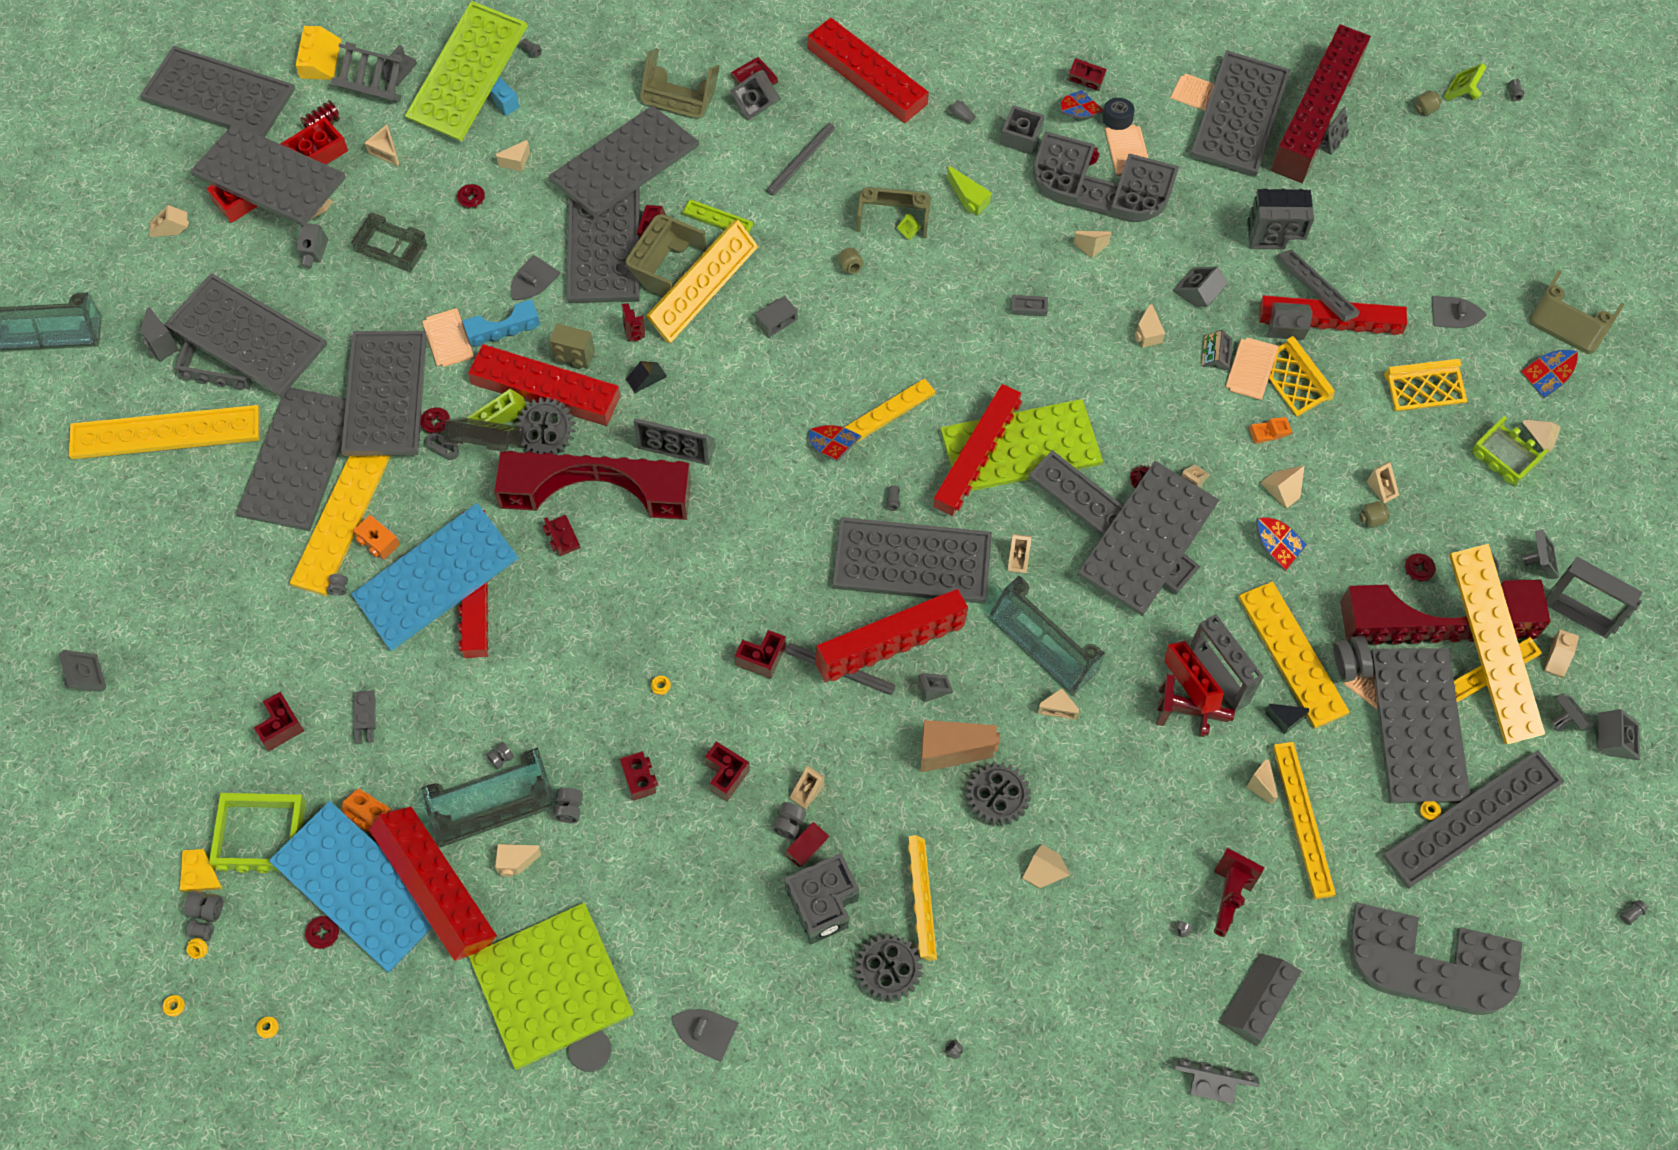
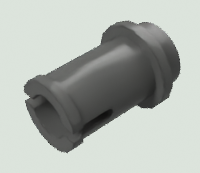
M526 38L521 41L524 45L520 44V48L529 52L532 57H539L541 55L542 49L540 45L533 44Z
M1514 79L1509 82L1511 89L1510 97L1514 101H1519L1523 98L1524 91L1521 89L1520 80L1516 79L1515 84Z
M898 486L888 487V500L886 501L888 510L896 511L900 507V488Z
M1641 900L1633 901L1632 906L1622 913L1620 918L1627 925H1631L1640 915H1645L1648 908Z

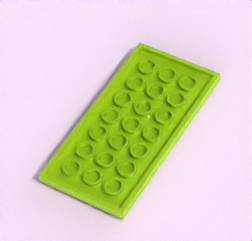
M471 1L405 117L462 142L527 29V23Z
M1083 399L1014 412L1013 421L1010 425H1006V432L1003 438L997 440L996 443L998 445L995 452H990L988 456L989 461L985 468H981L978 481H973L971 491L1029 480V474L1052 450L1077 470L1102 465L1103 459ZM980 419L941 427L940 431L951 468Z

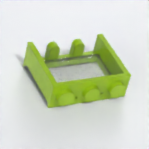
M1503 416L1475 444L1471 452L1474 453L1477 459L1484 461L1493 472L1500 474L1505 482L1516 487L1544 459L1548 450L1545 449L1541 454L1537 453L1532 449L1535 441L1529 439L1526 443L1518 437L1520 429L1517 427L1511 431L1503 425L1507 418Z

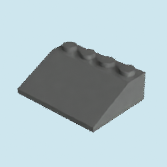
M634 418L633 422L638 449L709 466L715 449V438L689 430Z

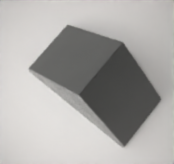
M921 673L919 675L918 687L925 702L953 693L947 675Z

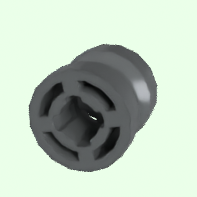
M504 742L498 744L495 750H490L486 753L496 769L501 768L505 761H510L514 758V755Z

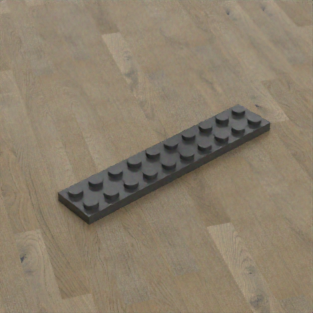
M1053 450L1028 476L1032 482L1102 537L1123 508L1121 503ZM1184 554L1164 586L1177 595L1201 566Z
M1537 750L1386 852L1383 858L1406 887L1410 889L1562 785L1565 781L1540 751Z

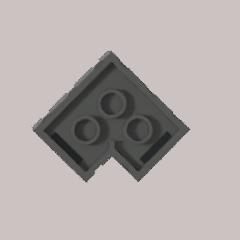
M1257 189L1253 207H1251L1247 219L1250 249L1285 250L1288 240H1306L1314 221L1311 190Z
M842 853L784 878L785 891L790 897V902L796 915L798 914L799 921L804 932L807 933L811 945L848 928L849 915L844 907L858 901L859 888Z

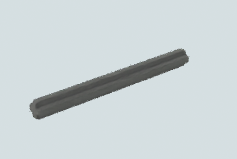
M831 123L826 124L767 188L770 195H775L832 134L835 127Z
M793 643L788 644L786 648L787 654L815 665V652ZM860 670L853 674L843 675L889 695H892L895 690V684Z

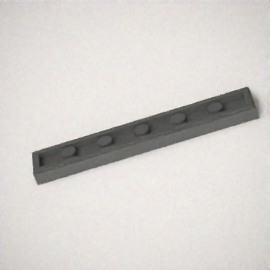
M1292 249L1277 255V260L1341 320L1345 322L1358 317L1360 311Z

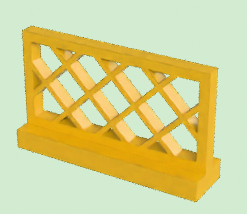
M1294 336L1288 338L1286 343L1278 347L1274 365L1271 369L1272 374H1270L1268 380L1296 417L1324 401L1328 402L1333 399L1335 390ZM1286 350L1289 358H1279L1278 353ZM1276 362L1287 363L1286 370L1275 369ZM1289 364L1297 365L1300 368L1299 373L1288 371ZM1274 373L1284 374L1283 382L1276 381L1273 378ZM1287 375L1298 377L1296 384L1285 382ZM1299 379H1308L1310 381L1309 387L1298 385ZM1284 386L1295 388L1294 395L1285 394L1283 391ZM1297 389L1307 390V398L1296 396ZM1310 391L1319 393L1321 397L1317 400L1309 399ZM1294 401L1305 402V407L1297 410L1294 406Z
M1460 359L1389 367L1384 376L1385 380H1388L1395 412L1467 403L1460 372ZM1448 374H1455L1457 380L1455 384L1446 379ZM1430 376H1435L1441 380L1437 386L1428 381ZM1413 378H1417L1423 383L1420 388H1417L1410 381ZM1399 380L1405 386L1400 390L1395 387L1394 381ZM1442 382L1451 387L1448 393L1438 388ZM1424 384L1433 389L1430 396L1421 390ZM1407 386L1416 391L1412 398L1403 392ZM1453 389L1460 393L1461 399H1454L1450 396ZM1435 392H1438L1445 398L1438 402L1432 396ZM1417 394H1420L1427 400L1425 403L1420 404L1414 398ZM1400 395L1409 401L1406 406H1399L1398 398Z

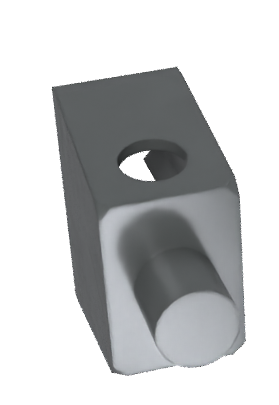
M307 223L304 227L301 226L297 251L302 258L301 266L311 269L313 262L320 263L329 239L320 225Z

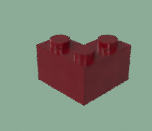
M767 630L761 646L742 639L734 655L735 665L771 679L786 648V636Z
M281 691L263 701L271 718L255 726L254 729L268 752L304 732Z
M717 741L705 756L706 766L717 772L710 782L711 792L728 802L749 773L750 763Z

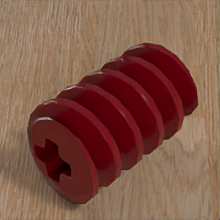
M328 100V103H323V107L318 106L317 111L312 110L311 114L307 113L305 115L306 118L301 117L300 120L303 126L306 128L323 117H326L331 124H334L333 118L339 121V112L331 100Z

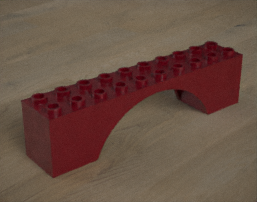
M1339 24L1278 147L1271 172L1303 184L1334 113L1361 65L1371 38L1370 35Z
M500 451L494 490L500 509L537 511L547 498L566 486L580 482L600 481L620 486L632 493L644 505L649 518L687 520L691 473L690 464L684 461L669 462L666 460L653 461L644 458L636 460L626 457L610 458L607 456L591 457L589 455L572 456L570 454L554 455L552 453L535 454L534 452Z
M1542 579L1503 581L1501 587L1517 639H1528L1530 637L1532 640L1537 639L1551 622ZM1388 584L1349 586L1340 601L1346 640L1349 643L1352 637L1360 635L1365 637L1367 643H1373V645H1381L1385 642H1392L1395 645L1403 642L1418 644L1423 641L1439 643L1443 640H1449L1452 643L1461 640L1474 642L1467 616L1442 618L1422 613L1399 599Z

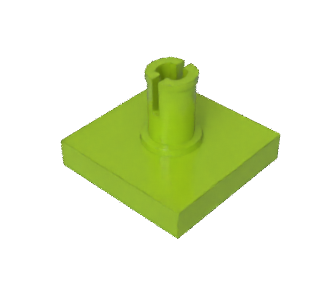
M1480 63L1457 73L1444 95L1446 100L1449 101L1466 93L1470 95L1472 100L1479 98L1482 92L1476 85L1487 67Z

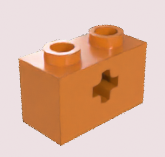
M371 515L354 529L355 540L361 546L366 545L369 548V552L376 558L379 556L383 560L386 559L400 545L397 537Z

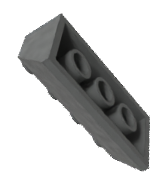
M1260 954L1221 1019L1220 1024L1257 1047L1302 971L1284 959Z

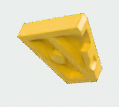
M183 850L180 891L221 890L222 885L215 874L214 868L209 864V858L205 850Z

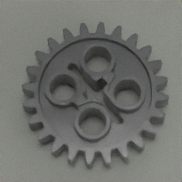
M540 397L539 403L533 399L532 406L526 404L528 409H521L523 416H517L521 422L515 423L520 429L516 430L515 433L521 434L517 440L523 441L521 446L527 447V452L533 451L535 454L553 452L555 455H559V449L564 452L563 446H570L567 440L574 439L570 433L576 432V430L571 428L576 423L570 421L574 415L568 414L570 409L564 408V403L558 404L559 401L557 399L552 401L549 397H547L545 402ZM540 413V420L535 422L536 414ZM555 415H558V416H559L558 422L555 423V424H553V422H552L553 417H554ZM538 431V438L536 440H533V433ZM556 433V440L551 442L550 436Z
M994 762L991 768L988 764H985V770L979 767L978 774L973 772V779L968 780L970 786H966V792H968L966 799L971 801L968 802L967 806L974 807L972 814L978 812L977 819L980 820L984 817L985 824L991 820L993 826L996 825V822H999L1001 827H1003L1004 821L1011 825L1012 818L1018 821L1019 815L1024 816V809L1029 808V804L1026 803L1031 801V797L1028 796L1031 793V789L1026 788L1029 785V781L1023 782L1025 775L1018 776L1019 769L1012 771L1011 764L1008 768H1005L1004 762L1001 763L1000 767H997L996 762ZM999 778L1001 783L996 784L991 779ZM1007 781H1009L1010 783L1003 789L1002 795L999 794L994 800L993 804L990 807H987V805L994 799L995 793H999L1000 790L1003 788L1004 784ZM1014 790L1017 792V795L1011 796L1007 791ZM985 792L989 797L982 798L979 794ZM1003 805L1005 810L999 811L995 806Z
M886 933L885 939H882L880 935H877L876 942L871 938L869 939L870 946L863 944L865 952L858 951V955L861 958L856 959L855 963L860 966L855 967V972L860 974L856 976V980H863L860 988L867 986L866 994L873 992V999L879 995L881 996V1002L884 1001L885 997H888L889 1002L892 1003L893 997L896 996L897 1000L900 1001L901 994L907 998L909 995L907 990L914 992L915 987L913 984L919 985L920 981L916 977H922V972L918 970L923 968V964L917 962L921 960L920 955L915 956L917 948L910 949L911 941L907 944L904 943L905 937L897 940V935L894 934L893 938L889 939V935ZM888 950H895L897 956L893 958L888 957L886 952ZM879 952L883 955V958L887 965L893 966L892 972L895 975V977L900 981V983H896V981L894 980V976L892 975L889 969L885 970V962L882 960L880 956H878ZM877 961L880 966L877 969H872L869 963ZM900 967H906L909 970V973L906 975H901L898 972V969ZM883 978H888L892 983L890 986H883L880 981Z

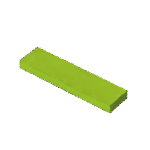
M691 199L682 212L683 216L722 230H726L734 220H739L748 233H750L754 225L752 221Z

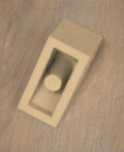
M167 205L150 221L149 236L179 235L188 227L187 212Z
M1152 304L1146 309L1138 324L1137 332H1135L1136 341L1140 342L1142 348L1163 343L1165 336L1164 329Z
M1563 630L1557 632L1552 638L1544 672L1564 678L1576 651L1578 635Z
M498 844L495 869L503 877H512L513 874L519 875L541 856V849L538 845Z

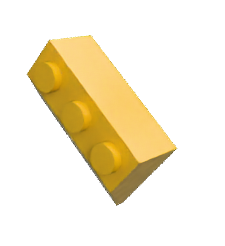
M304 26L295 65L299 77L302 79L324 80L334 78L340 50L338 45L339 43L341 44V38L321 26Z

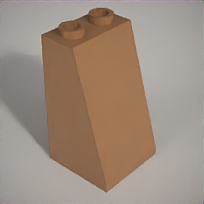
M924 720L920 772L993 758L994 751L998 752V745L1000 743V732H997V725Z

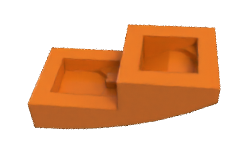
M1286 417L1272 418L1267 423L1251 424L1248 428L1254 444L1283 438L1293 433Z

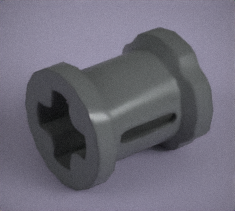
M191 919L187 927V937H200L209 942L214 932V924L210 922L208 924L200 923L196 919Z

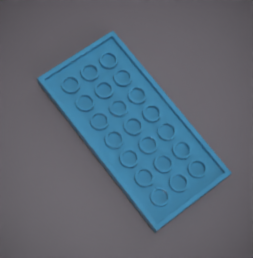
M476 503L351 594L386 645L393 651L514 563L519 557L479 504Z
M331 801L269 860L273 866L388 973L432 929L427 918L380 846Z

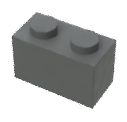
M785 296L774 300L771 305L760 309L756 314V324L768 338L798 320V310Z

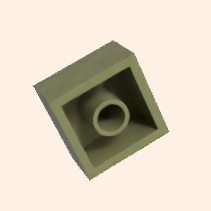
M556 323L549 340L553 360L559 364L566 363L573 365L575 368L588 369L595 352L592 333Z

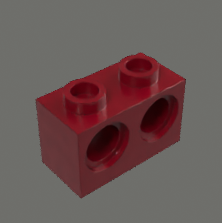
M1075 58L1069 72L1068 81L1100 91L1107 69Z
M643 751L620 758L633 801L656 794L655 787L658 786L655 774H650L649 769L652 768L649 756L645 757ZM635 764L642 765L639 769L632 768ZM643 781L648 783L646 787L638 786Z

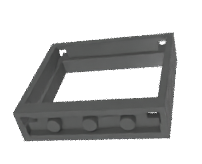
M185 340L175 365V370L181 379L186 381L190 379L197 380L203 384L208 382L215 383L220 387H225V385L232 386L238 390H250L253 380L244 375L240 377L189 368L197 347Z
M1576 557L1550 590L1546 601L1549 608L1607 639L1611 633L1616 634L1619 627H1622L1625 621L1631 617L1634 610H1637L1642 602L1639 598L1643 592L1587 561ZM1576 577L1624 603V605L1612 619H1609L1562 592L1573 578Z
M1214 614L1199 624L1190 648L1224 691V701L1230 709H1234L1236 712L1250 704L1264 676L1217 614ZM1208 639L1242 682L1241 687L1207 643ZM1201 646H1203L1206 650L1202 652V650L1200 649ZM1253 672H1255V673L1257 674V676H1258V677L1255 678V679H1253V678H1254V676L1252 675Z

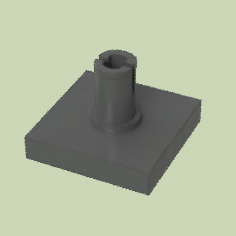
M1544 530L1535 531L1538 551L1523 554V562L1525 566L1540 562L1541 567L1551 579L1559 578L1554 544Z
M63 650L59 653L65 674L63 682L67 688L99 692L106 689L97 654Z
M1562 693L1557 697V700L1566 710V712L1552 721L1554 725H1558L1556 728L1559 731L1573 721L1582 730L1588 731L1595 726L1569 694Z

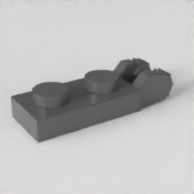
M374 690L354 692L356 744H361L362 731L367 730L368 743H374V730L376 729V693Z

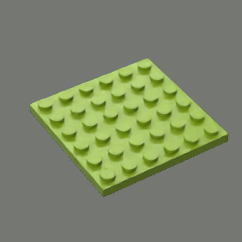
M585 902L492 944L477 954L469 956L515 1070H519L576 1041L634 1015Z

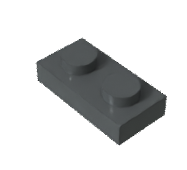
M1012 295L1011 314L1047 316L1048 297Z

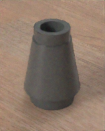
M957 100L950 109L953 116L969 124L976 117L963 101Z

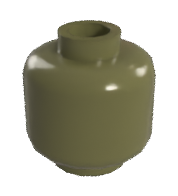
M1428 90L1416 97L1414 108L1418 114L1422 113L1424 116H1429L1439 110L1442 100L1436 91Z
M846 248L838 255L837 261L846 274H855L863 266V259L855 248Z
M1376 501L1363 505L1359 517L1362 524L1365 523L1369 528L1386 524L1390 514L1386 504Z

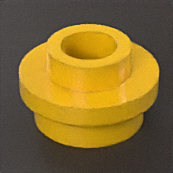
M657 676L651 682V689L657 695H664L670 690V681L665 676ZM662 683L664 687L658 688V684Z
M1427 801L1421 805L1420 813L1426 820L1433 821L1440 816L1441 808L1436 802ZM1428 807L1433 808V809H1434V813H1431V812L1428 810Z
M193 938L189 941L186 950L191 958L198 959L207 954L208 946L202 939Z
M178 995L169 996L163 1003V1011L170 1017L180 1015L185 1008L183 998ZM177 1003V1008L171 1010V1005Z
M264 1017L257 1024V1033L266 1039L275 1036L279 1029V1024L273 1017ZM266 1024L271 1025L269 1030H264Z

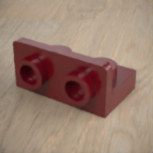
M629 303L622 304V319L627 341H639L645 338L644 316L635 317L634 309H630Z
M566 515L551 521L548 520V517L544 518L545 525L542 526L546 536L550 535L552 539L549 541L553 552H558L559 557L581 548Z

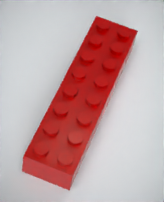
M830 17L807 36L808 50L903 123L908 122L928 105L929 91Z
M326 117L321 118L280 143L325 165L348 152L344 137ZM214 185L206 188L212 202L230 223L258 207Z
M482 344L468 372L472 385L500 394L511 389L523 396L524 401L532 403L533 399L539 403L540 397L545 402L547 397L551 398L552 401L557 399L559 401L558 404L562 402L565 404L564 408L570 409L568 414L603 426L608 425L621 397L618 385Z
M955 589L817 645L815 665L825 683L836 681L843 675L853 674L865 666H873L882 659L888 660L897 653L907 652L912 647L924 645L931 639L942 638L951 631H959L965 625L968 606L959 590Z
M412 806L379 814L369 831L453 960L457 961L477 954L490 946L497 937L496 933Z

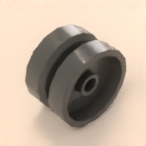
M1363 635L1352 637L1350 643L1346 639L1334 641V659L1343 683L1354 681L1356 675L1360 679L1373 677L1372 657L1368 643Z

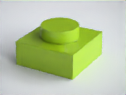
M906 214L897 229L907 239H912L921 225L910 214Z

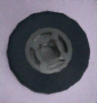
M1120 97L1108 100L1103 111L1104 124L1114 130L1128 128L1133 122L1134 105L1131 101Z

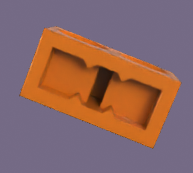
M358 788L343 801L341 811L358 827L372 835L369 829L379 814L390 812L391 809Z

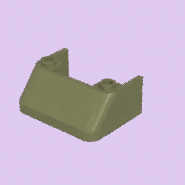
M655 48L648 51L640 93L642 102L646 105H653L657 108L694 118L703 116L715 93L720 65L709 68L707 80L700 82L697 91L667 83V71L663 67L656 66L659 49Z
M873 186L865 187L860 192L857 232L861 230L864 204L926 210L923 238H927L931 197L924 191Z
M657 215L626 259L627 268L647 290L664 297L672 288V281L654 273L670 250L683 252L691 245L705 251L707 249L705 231L667 215Z
M1558 270L1530 316V323L1541 331L1581 352L1592 354L1601 344L1623 308L1624 303L1621 302L1614 314L1601 311L1593 318L1562 301L1565 293L1561 287L1555 285L1562 271Z

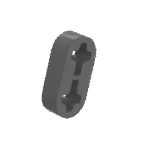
M432 433L427 437L428 448L447 460H454L459 456L458 446L453 441L438 433ZM437 440L439 441V444H437V443L432 444V441H435V442H436ZM445 448H447L448 450L453 449L454 452L447 453V450Z

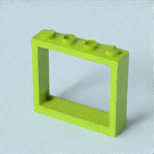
M220 793L209 864L215 871H222L223 873L228 872V870H236L239 873H248L249 870H256L258 873H269V870H275L281 873L269 862L270 859L220 858L228 807L294 808L290 840L303 828L306 800L303 795Z

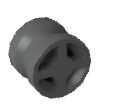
M341 574L329 575L328 581L330 584L327 586V593L338 596L345 595L347 591L345 585L348 583V577Z

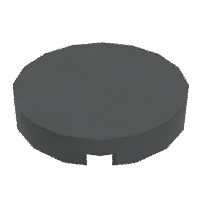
M600 1030L569 1045L571 1062L584 1072H595L602 1069L612 1055L610 1040Z

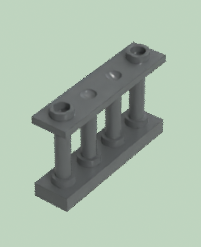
M346 42L345 45L339 43L338 47L346 49L341 76L338 79L332 77V85L397 102L401 101L402 95L396 94L395 86L400 63L406 65L409 63L403 60L404 56L393 54V57L356 48V44ZM353 51L362 53L357 79L354 80V83L348 82L349 78H347ZM369 55L378 57L373 82L370 84V87L364 86L365 82H363ZM384 59L394 61L386 91L380 90L381 86H379Z

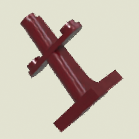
M1166 675L1159 688V692L1163 693L1158 702L1157 710L1162 712L1156 721V725L1164 726L1172 711L1201 717L1199 736L1204 737L1205 735L1208 736L1210 732V724H1207V718L1223 722L1234 720L1235 710L1225 707L1202 714L1192 699L1173 694L1175 675Z
M1228 847L1214 870L1216 874L1226 878L1214 928V933L1220 937L1226 936L1230 924L1233 923L1235 910L1245 904V898L1241 895L1242 889L1244 888L1251 892L1265 868Z

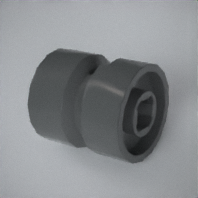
M573 788L557 789L555 799L557 805L554 806L553 819L563 823H577L580 817V808L578 807L582 804L583 792Z
M783 802L778 812L780 817L775 818L771 830L781 837L794 840L800 830L798 825L803 823L806 811L793 803Z
M192 890L185 901L184 914L186 917L196 919L201 917L202 920L216 922L223 909V897L211 893L206 895L205 892Z

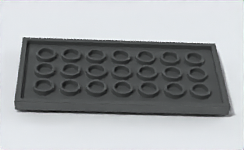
M173 46L140 97L143 101L226 128H230L234 123L266 137L293 94L295 86L279 79Z
M1226 50L1190 156L1257 176L1291 69Z
M652 105L550 174L549 181L596 218L697 148L699 141Z
M234 123L190 170L192 176L303 227L346 179L345 173Z
M640 187L596 218L569 197L568 303L639 301L640 282L627 268L626 259L640 239V236L637 235L640 224Z
M213 273L202 282L164 324L169 331L280 397L287 392L327 346L325 339Z
M353 331L341 447L342 456L418 455L427 344L426 331Z
M291 387L282 396L236 513L238 517L311 531L342 447L346 398Z
M1154 461L1077 576L1143 617L1214 510L1219 499L1157 461Z
M841 517L833 588L936 598L958 589L966 602L986 603L992 532Z
M1449 648L1372 649L1370 653L1373 662V678L1389 803L1462 802L1470 796Z

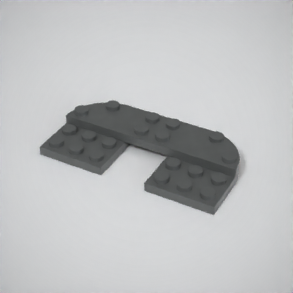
M1045 131L1035 160L1034 180L1039 190L1050 199L1129 221L1150 220L1161 214L1166 208L1179 166L1129 153L1120 182L1116 184L1086 176L1095 144Z
M1358 902L1355 904L1350 939V957L1354 968L1357 969L1363 978L1362 980L1370 987L1386 994L1403 998L1412 997L1449 1006V1009L1473 1015L1492 1014L1505 1007L1516 996L1521 984L1519 972L1523 942L1460 927L1457 935L1454 963H1449L1414 954L1419 917Z

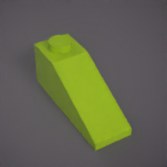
M948 167L947 179L961 203L968 212L978 216L990 204L992 192L953 167Z
M509 389L469 415L467 419L471 431L475 433L517 419V416L523 415L521 409L527 410L523 396Z

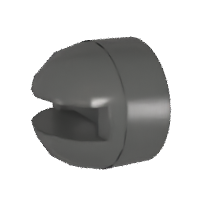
M1177 920L1175 933L1177 936L1185 938L1190 935L1193 926Z
M954 1039L947 1044L944 1052L949 1057L957 1059L961 1057L960 1054L963 1053V1047Z

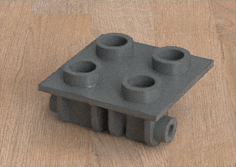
M1343 107L1327 128V134L1320 145L1323 150L1329 149L1330 155L1340 147L1343 139L1349 134L1346 107Z

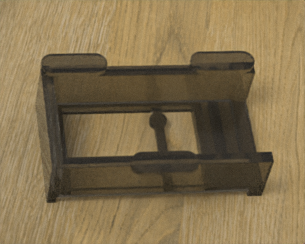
M373 212L368 214L363 225L351 241L355 252L401 268L409 273L412 272L428 247L423 231L409 227L407 230L386 222L385 217ZM375 231L399 239L391 253L367 245ZM402 241L410 243L401 257L393 255L402 244Z
M459 417L446 420L444 442L463 444L465 442L487 446V449L506 452L508 444L522 446L524 427L514 428L512 425Z

